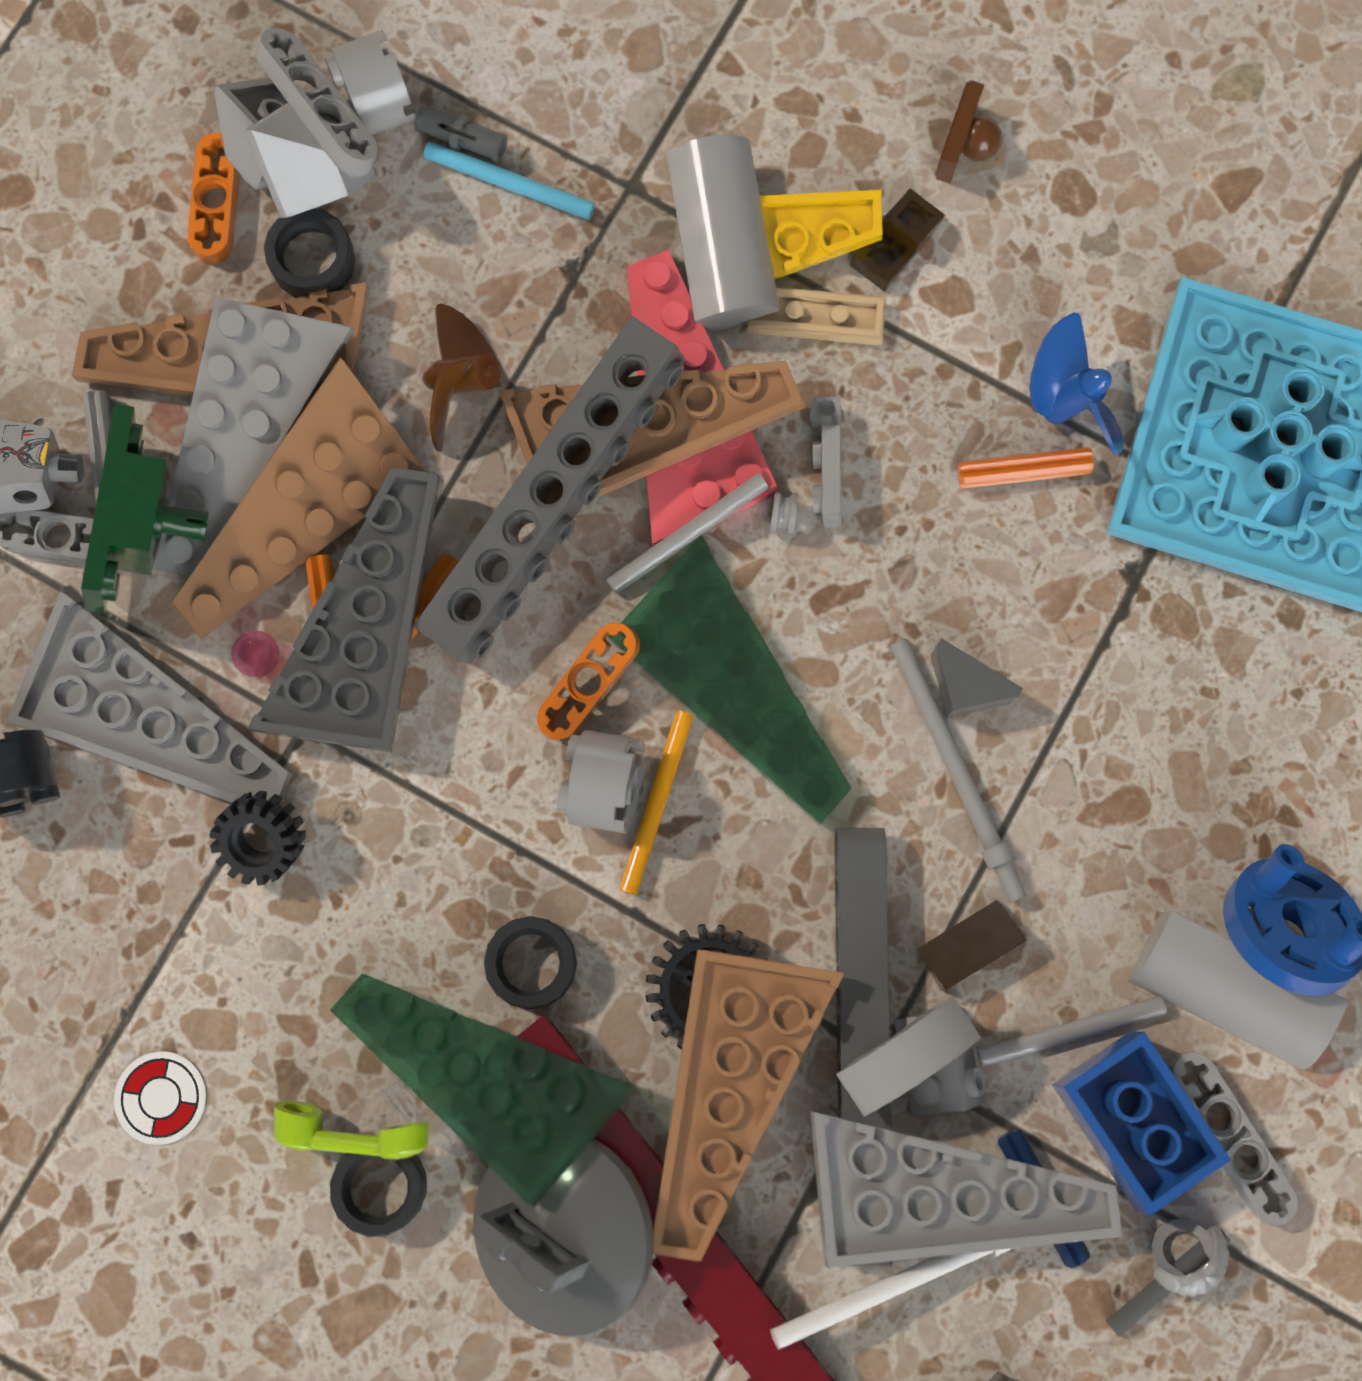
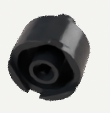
M42 730L5 732V739H0V818L24 813L26 811L24 803L31 801L33 805L43 804L61 797L44 732Z

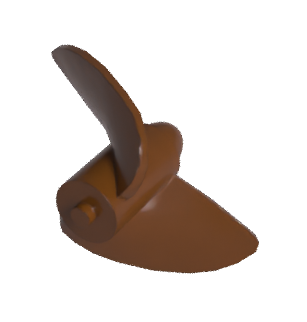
M442 303L437 304L435 307L437 339L441 360H437L422 376L424 385L433 390L430 409V433L436 452L442 451L452 395L491 390L503 383L501 366L482 333L463 313Z

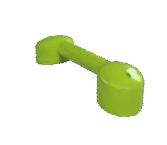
M279 1101L274 1103L273 1136L278 1143L290 1149L380 1156L387 1160H398L419 1154L428 1146L429 1121H418L386 1127L378 1130V1136L324 1131L323 1110L321 1108L298 1101Z

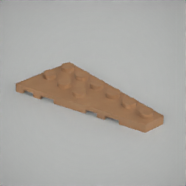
M339 358L325 381L264 466L242 501L172 599L174 606L201 639L306 562L307 558L314 556L365 518V514L392 467L426 472L342 358Z
M786 360L730 366L726 370L700 372L698 369L683 371L678 382L671 389L665 388L656 401L657 408L649 423L643 428L638 427L629 439L630 446L623 460L617 466L611 465L601 479L602 488L596 498L805 408ZM645 375L628 377L626 387L640 385ZM555 384L538 386L539 389L516 391L515 389L498 390L526 464L536 453L583 384L557 387ZM618 409L605 411L599 419V426L611 425L618 416ZM582 447L578 449L573 455L572 465L585 463L590 456L591 448ZM556 485L548 490L545 497L546 504L556 503L562 497L563 485Z
M697 950L654 1224L653 1254L701 1261L844 973Z

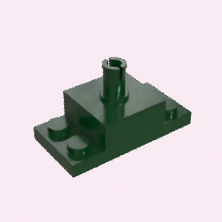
M114 404L81 584L84 606L88 612L105 614L107 601L116 602L120 584V573H118V570L152 575L158 538H161L162 534L198 539L205 542L209 512L166 506V459L143 455V425L136 424L135 409L132 406Z

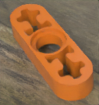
M218 132L205 135L196 146L190 203L188 243L196 257L206 264H219L225 261L231 255L234 245L240 173L226 159V156H222L219 160L218 169L222 177L215 175L216 169L210 157L216 156L218 149H223L225 152L222 133ZM212 189H221L226 192L225 202L217 208H207L203 205L204 195ZM207 220L214 222L213 229L220 240L213 242L211 249H206L202 241H206L210 237V225Z
M609 623L599 629L539 708L537 723L545 736L554 740L570 738L572 734L576 735L637 656L640 649V638L634 628L625 623ZM623 632L626 635L623 644L628 650L625 654L616 652L610 657L607 664L615 667L613 672L610 673L603 663L591 659V656L595 652L598 657H604L611 647L610 642L606 640L608 635L619 636ZM586 667L595 669L601 677V686L593 695H586L577 687V675ZM567 689L571 697L585 703L586 707L582 710L579 705L573 706L566 716V719L571 723L569 728L561 726L554 729L552 724L555 718L550 712L552 709L562 710L570 702V698L563 696Z

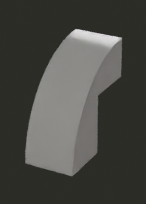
M954 996L922 1013L892 1038L859 1056L836 1075L865 1117L932 1076L972 1047L981 1037Z

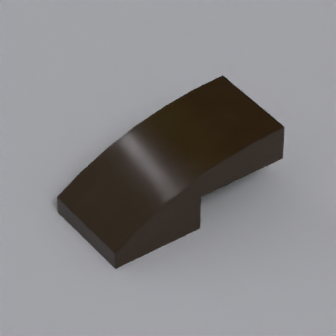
M910 188L884 216L882 220V240L860 248L853 255L850 266L885 292L944 220L945 214Z

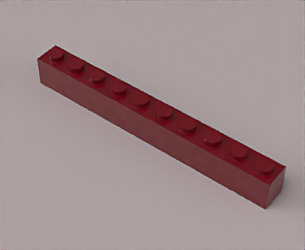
M542 1015L497 1052L503 1060L497 1066L513 1088L516 1089L522 1084L534 1100L528 1104V1107L545 1128L552 1123L557 1130L574 1131L589 1136L608 1147L632 1170L645 1196L654 1231L664 1163L547 1015ZM717 1230L701 1261L655 1254L656 1257L652 1260V1266L667 1285L674 1281L678 1283L687 1295L681 1302L698 1325H702L705 1321L710 1324L719 1336L713 1341L714 1345L731 1366L739 1361L750 1376L746 1381H835L803 1339L781 1349L777 1348L771 1335V1329L787 1323L788 1320Z

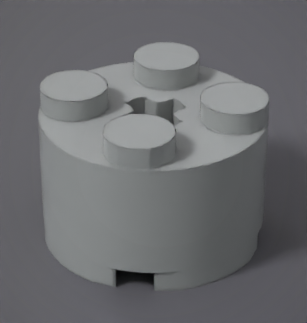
M383 30L332 47L333 56L325 58L334 85H336L337 89L345 88L349 99L346 102L371 135L415 120V115L410 109H403L404 106L411 104L394 54L393 52L389 53L387 47L381 49L380 43L388 41Z
M584 730L581 736L573 734L570 736L566 752V762L572 764L569 782L561 783L557 799V809L565 811L569 824L624 834L629 833L631 827L624 819L625 816L635 818L638 807L644 765L635 764L636 752L645 753L643 739Z

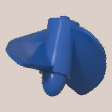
M1073 312L1063 317L1051 327L1036 353L1029 385L1033 409L1055 425L1062 424L1088 409L1094 415L1113 454L1118 455L1122 452L1124 440L1121 429L1109 407L1101 401L1111 385L1112 376L1105 369L1089 368L1081 317L1078 313Z

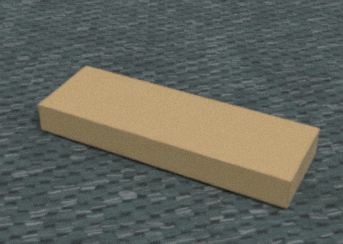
M776 287L780 310L750 320L747 323V333L881 346L884 334L886 297Z

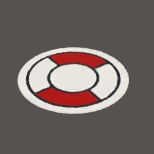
M165 1051L148 1053L134 1060L121 1074L114 1093V1108L123 1129L136 1140L150 1145L170 1144L185 1137L198 1124L206 1103L205 1085L198 1069L183 1056Z

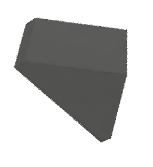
M942 638L930 654L946 718L1010 704L1023 690L1019 685Z

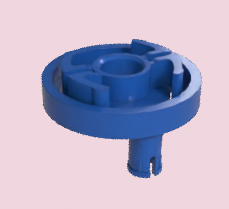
M1289 844L1279 845L1269 858L1261 859L1249 865L1227 890L1223 902V918L1228 935L1242 958L1257 973L1271 983L1294 993L1321 996L1340 990L1362 970V913L1359 907L1334 879L1319 869L1306 864L1303 855L1294 846ZM1248 906L1253 907V911H1254L1255 917H1256V919H1257V921H1258V923H1259V925H1260V927H1261V930L1259 929V927H1258V925H1257V923H1256V921H1255V919H1254V917H1253L1252 910H1251L1250 908H1248ZM1284 919L1294 923L1301 930L1304 937L1293 932L1287 926ZM1294 960H1297L1309 966H1313L1314 970H1312L1311 967L1304 966L1300 963L1295 962Z

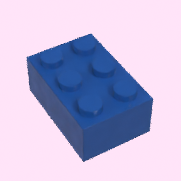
M1128 1032L1052 1084L1133 1208L1138 1212L1148 1216L1153 1215L1231 1161L1145 1032Z

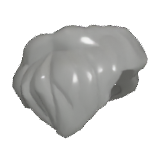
M1173 1219L1163 1224L1155 1233L1152 1241V1252L1157 1267L1154 1269L1153 1278L1165 1289L1174 1294L1179 1293L1182 1296L1194 1297L1196 1294H1207L1211 1288L1220 1284L1223 1275L1227 1272L1229 1250L1226 1239L1217 1226H1212L1205 1230L1197 1222L1187 1219ZM1179 1232L1192 1234L1199 1239L1205 1255L1209 1258V1261L1199 1270L1184 1275L1179 1269L1167 1262L1163 1251L1166 1240L1171 1235Z

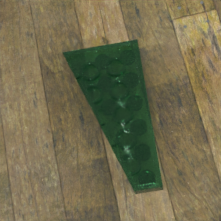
M364 973L358 977L330 1009L350 1031L528 1205L533 1207L540 1202L636 1089L626 1082L609 1077L590 1067L561 1057L542 1047L479 1021L472 1020L453 1010L436 1005Z

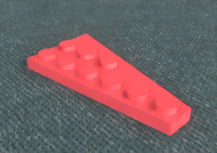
M669 249L627 266L631 316L678 346L686 359L682 364L684 365L683 371L698 369L700 372L724 370L704 326L695 322L691 297ZM636 371L637 376L646 375L645 371ZM752 431L646 476L652 547L758 472L769 488L734 513L774 497L775 491H779Z

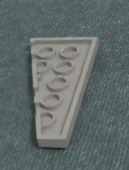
M215 297L168 506L209 512L205 542L198 539L162 534L154 569L187 577L190 575L282 440L298 420L321 381H325L333 367L331 364L343 344L346 345L354 333L352 327Z

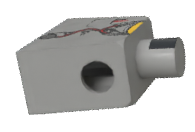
M0 419V514L48 509L53 505L57 482H82L84 474L82 456L61 454L54 433L50 428Z

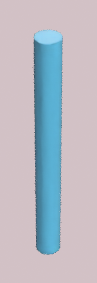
M431 141L425 147L424 159L589 221L593 216L596 206L594 202Z

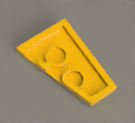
M881 190L760 196L775 280L882 240Z

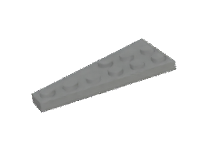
M60 591L6 722L27 730H42L46 737L230 803L237 798L239 799L245 793L251 792L252 796H254L258 791H267V800L274 794L281 796L283 799L292 776L289 771L91 613L86 611L71 597Z
M810 1111L824 1265L828 1268L1122 1237L1117 1188L1115 1185Z

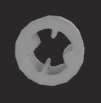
M775 491L770 532L775 533L777 529L782 528L786 530L788 535H793L798 494L792 493L790 497H783L781 491Z

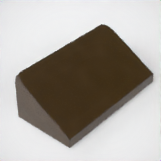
M995 900L920 946L916 951L940 990L945 991L1024 943L1027 939L998 900Z

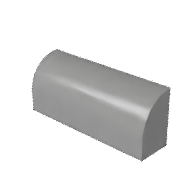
M711 135L694 139L666 150L695 322L714 332H718L779 311V301L750 140L737 135Z
M1174 911L1159 914L1128 979L1129 982L1156 996H1161L1164 1000L1300 1070H1305L1313 1065L1325 1051L1349 1003V1000L1335 993L1321 996L1302 995L1271 983L1257 973L1242 958L1231 940Z

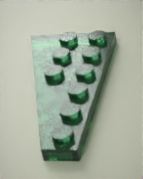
M700 535L621 622L634 628L640 638V649L632 662L820 826L852 788L824 740L820 738L812 725L805 708L786 681L783 671L748 612L744 610L732 590L731 584L723 570L721 571L713 558L703 536ZM623 632L619 636L611 634L608 636V640L624 654L627 652L628 648L623 644L626 638Z

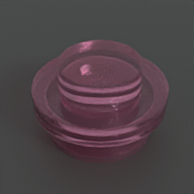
M258 630L248 631L240 635L234 642L231 650L232 662L242 674L249 677H262L269 674L276 667L279 660V647L269 634Z

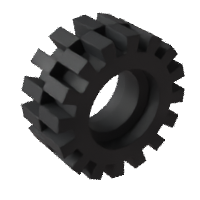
M258 791L254 796H252L251 792H248L239 799H235L213 822L215 826L210 830L209 838L216 840L210 845L212 854L221 852L222 855L215 862L220 868L226 863L231 867L227 873L228 876L234 879L241 873L243 874L241 883L249 885L256 878L257 886L265 885L270 879L272 882L278 880L294 864L305 847L301 843L306 839V830H297L304 822L301 815L292 819L290 813L295 807L290 802L283 808L279 805L282 797L274 794L267 800V791ZM253 823L264 828L273 840V850L264 853L251 847L243 835L244 825Z

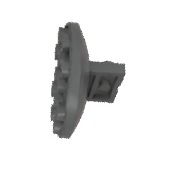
M541 1131L523 1137L503 1149L489 1165L479 1185L475 1199L471 1234L474 1236L479 1261L488 1282L499 1299L518 1318L532 1327L549 1334L582 1336L594 1333L612 1324L629 1311L638 1300L646 1285L652 1266L654 1252L653 1225L645 1196L632 1170L608 1147L589 1136L574 1131Z

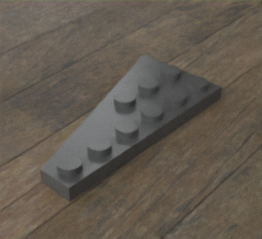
M395 467L390 469L365 514V522L353 543L349 544L344 552L340 567L331 583L328 582L292 646L294 648L280 675H276L268 690L270 693L258 715H254L247 727L248 730L264 734L392 752L412 642L413 626L417 614L440 484L438 474Z

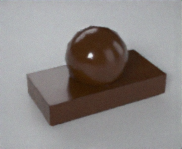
M969 80V83L966 82L935 172L937 180L951 184L961 152L972 161L983 162L992 158L1002 146V131L997 122L988 116L974 117L985 84Z

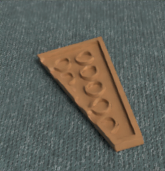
M367 282L352 284L350 289L327 292L326 289L309 292V296L281 300L278 297L245 303L352 327L354 333L346 345L343 344L331 365L334 367L339 358H342L355 375L370 290ZM213 309L208 310L207 314L185 317L183 314L166 317V321L138 326L135 322L80 332L72 376L77 382L193 397ZM321 381L314 394L318 391V389L324 381Z

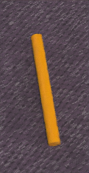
M676 710L619 887L620 891L637 896L692 725L694 715Z

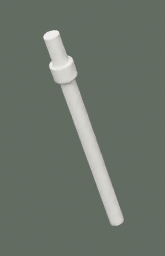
M1012 1249L931 1257L771 1329L772 1338L777 1348L781 1349L988 1254L996 1257Z

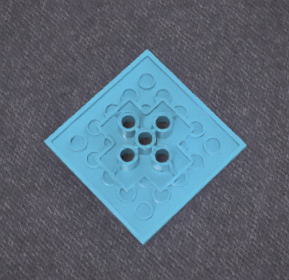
M1182 277L1176 287L1106 534L1362 612V330ZM1288 389L1297 392L1299 402L1292 399ZM1231 417L1241 420L1242 427L1246 432L1236 429L1232 424ZM1277 430L1285 434L1289 445L1283 444L1278 439ZM1322 444L1329 447L1330 454L1334 459L1326 456L1323 452ZM1265 472L1274 476V481L1280 489H1275L1266 482Z

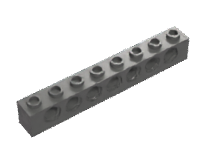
M631 316L414 624V628L457 659L470 665L475 658L480 659L487 653L494 640L492 634L502 620H508L516 612L521 602L519 596L529 581L534 582L542 575L548 564V559L546 558L556 543L564 542L571 534L575 526V516L584 504L589 505L597 497L602 488L601 479L610 466H617L627 454L630 446L629 439L638 427L643 428L652 419L657 408L656 401L665 388L671 389L680 379L684 370V365L682 364L686 359L677 345ZM635 371L646 372L645 378L640 385L626 387V381L630 374ZM618 409V416L611 425L599 426V419L605 411ZM582 447L591 448L590 456L585 463L572 465L573 455L578 449ZM563 485L562 497L556 503L546 504L545 497L548 490L553 486ZM529 523H535L536 532L533 538L526 543H519L518 536L522 527ZM507 561V575L502 580L493 582V568L498 563ZM479 599L481 602L479 615L475 619L467 621L465 618L467 605L471 601Z

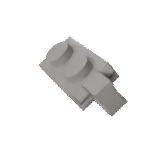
M813 397L809 418L810 425L820 433L822 441H813V469H822V485L813 486V513H822L823 528H840V525H842L840 397Z

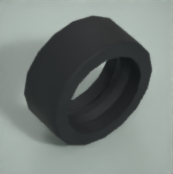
M313 208L288 218L279 217L268 230L263 247L266 264L281 289L294 298L309 296V292L326 289L327 292L342 290L352 277L355 265L353 244L340 220L327 211ZM309 232H319L328 235L334 242L337 252L336 258L329 269L311 277H300L289 272L284 263L283 254L293 239Z
M528 916L513 919L496 931L487 944L484 968L487 982L499 998L511 1006L535 1009L549 1006L565 995L575 978L577 958L575 947L563 929L548 919ZM528 934L540 935L552 942L558 951L560 962L558 974L552 983L544 989L534 992L522 991L510 984L504 975L502 965L504 952L510 943L518 937Z
M346 1153L336 1164L330 1180V1202L337 1218L351 1231L367 1237L388 1236L409 1224L421 1210L427 1194V1176L420 1158L414 1155L404 1159L391 1160L403 1169L407 1178L408 1192L404 1203L396 1212L385 1217H372L364 1214L355 1206L350 1195V1182L354 1171L363 1162L371 1158L381 1157Z

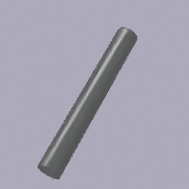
M1220 1229L1223 1236L1226 1239L1227 1244H1229L1231 1242L1230 1239L1222 1231V1229ZM1198 1241L1171 1265L1179 1269L1184 1275L1196 1272L1209 1261V1258L1205 1255L1203 1246ZM1154 1279L1109 1317L1106 1323L1120 1337L1167 1297L1171 1291L1165 1289Z

